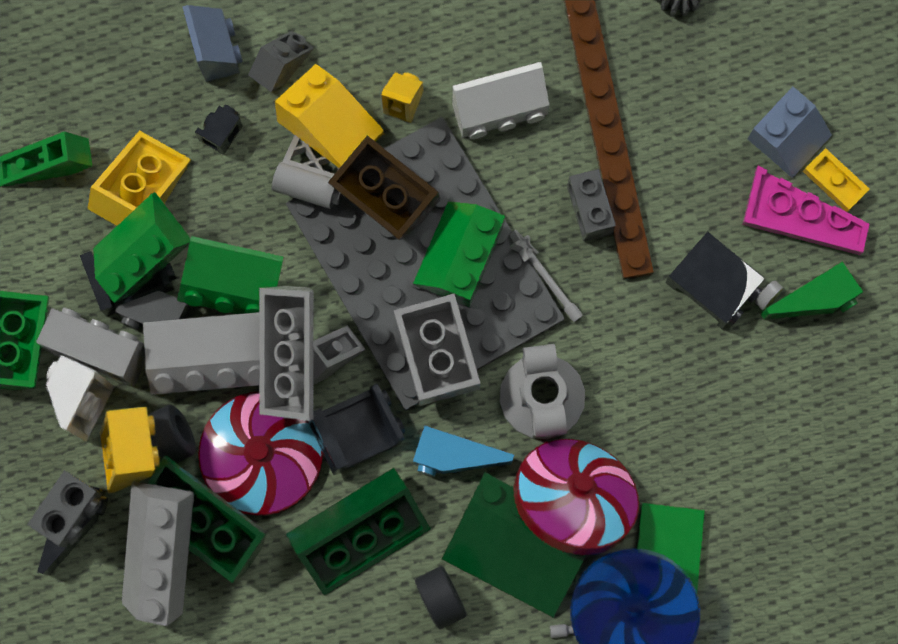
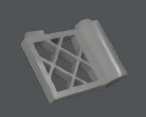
M294 135L283 161L279 163L275 171L272 191L331 209L333 204H339L342 194L328 184L334 173L324 171L321 165L330 163V161L324 156L316 159L311 151L314 149ZM306 153L310 160L303 164L292 161L294 156Z

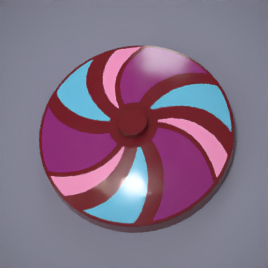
M260 391L239 395L217 409L208 420L199 443V466L207 487L241 513L253 516L277 514L298 504L312 490L320 475L323 463V453L307 420L261 415Z
M557 439L543 443L525 457L515 477L514 499L521 518L538 538L558 550L578 555H593L606 552L619 545L627 537L636 522L639 511V496L630 473L616 457L592 443L576 439Z

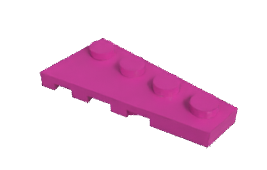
M757 166L742 225L857 255L863 253L869 223L836 206L832 207L820 201L819 197L810 192L805 193L792 186L791 182L783 178L779 179L767 173L768 170Z

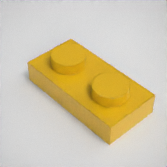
M826 148L803 170V173L846 212L870 190Z

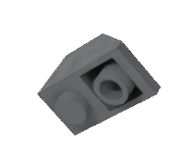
M290 31L260 48L248 75L270 92H273L287 83L315 47L306 42L302 35Z
M156 291L118 306L115 312L123 318L121 321L123 325L138 330L140 326L143 327L144 322L186 319L191 307L186 303L177 301V298Z

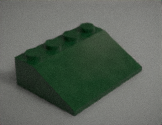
M484 473L441 560L554 618L586 555L558 550L538 538L528 528L518 512L514 499V487Z

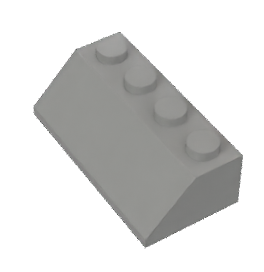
M293 286L259 288L260 414L313 420V290L308 287Z
M259 313L144 322L145 365L151 395L260 385Z
M138 481L132 482L122 604L137 620L168 626L183 614L194 492Z

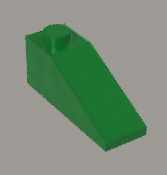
M64 131L0 156V186L4 187L69 176L93 167L89 138Z
M842 261L766 308L761 316L763 319L832 314L838 309L844 313L858 304L856 298L863 293V290Z

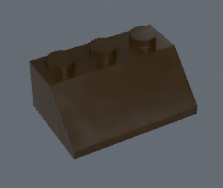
M368 135L328 181L329 185L399 241L420 225L441 200L439 192Z

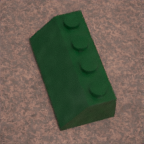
M163 457L147 483L194 492L188 550L233 583L248 570L263 548L267 532L169 457Z
M392 468L286 533L297 556L325 596L425 534L431 528L395 468Z

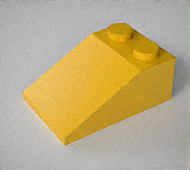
M317 64L275 100L277 122L338 168L343 165L367 135L376 142L384 134L381 126L341 82Z
M139 130L91 186L88 210L117 226L154 192L165 204L191 159Z
M146 407L106 412L100 431L108 493L117 492L132 485L134 481L139 482L151 477L155 466H159L157 447H152L150 435L155 434L153 416H147Z

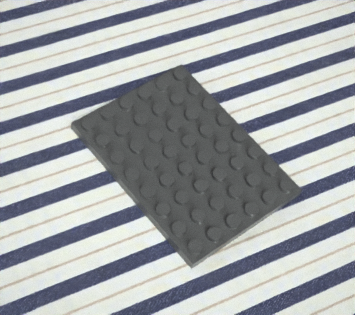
M443 117L384 148L439 192L441 199L424 221L400 241L343 195L339 204H333L331 209L296 198L286 203L405 411L418 405L419 401L396 324L394 310L442 297L413 285V282L448 201L477 204L500 213ZM506 221L470 308L457 303L477 370L565 320L529 260L524 262L520 253L510 248L514 242L509 235L512 231Z

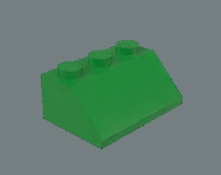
M156 192L149 195L93 248L95 279L114 303L134 295L190 244L191 238Z
M448 201L413 285L442 297L455 294L457 303L470 308L504 227L505 215L477 204Z
M191 236L177 301L190 306L216 309L222 313H259V288L277 287L284 257Z
M0 291V389H35L42 349L36 341L46 322L49 296Z

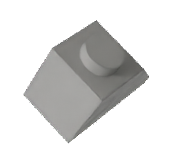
M348 325L313 341V385L331 376L365 350Z

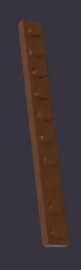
M563 0L600 175L616 225L613 236L622 278L624 280L651 275L654 271L595 0Z

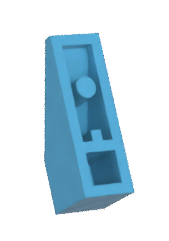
M424 426L413 459V465L418 466V472L435 477L436 472L447 474L508 465L512 463L514 455Z

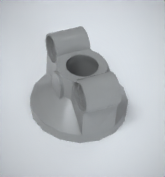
M555 344L523 348L522 359L508 370L501 384L500 405L505 419L517 432L532 439L549 440L566 434L578 422L585 405V389L581 377L568 362L557 357ZM547 379L557 386L559 394L551 403H539L531 394L532 384L537 380Z

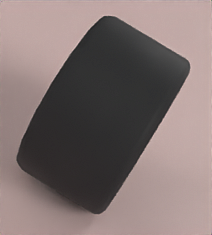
M167 405L147 415L153 416L155 434L150 435L152 447H157L159 462L165 456L178 463L194 455L196 451L194 435L186 418L174 405Z
M439 566L415 579L418 592L438 629L441 630L467 616L464 605L443 566Z

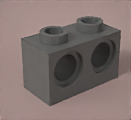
M599 169L569 176L567 189L583 242L612 235L616 225Z
M64 470L27 525L58 546L66 548L68 544L73 545L83 531L81 525L87 516L91 518L101 505L99 499L102 493ZM81 489L84 493L83 501L79 505L73 506L70 497L75 490ZM62 516L65 520V527L61 532L55 533L52 529V523L55 518Z

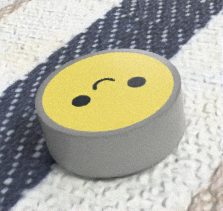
M776 280L772 281L755 299V304L762 310H765L781 293L784 287Z

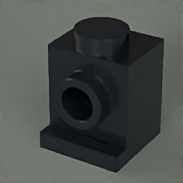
M228 105L219 106L215 113L211 112L206 117L203 124L204 129H196L195 134L198 140L225 155L243 127L239 117L240 114Z

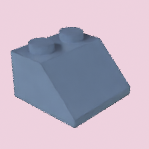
M193 5L182 6L196 60L205 82L240 73L238 63H242L243 60L239 46H233L230 37L235 35L231 18L225 19L222 9Z
M792 87L753 128L748 140L793 178L832 134L817 107L797 89Z

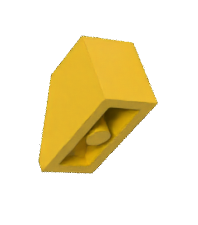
M395 72L381 94L383 113L412 123L423 94V82L419 81L420 79L413 74L403 73L402 75Z

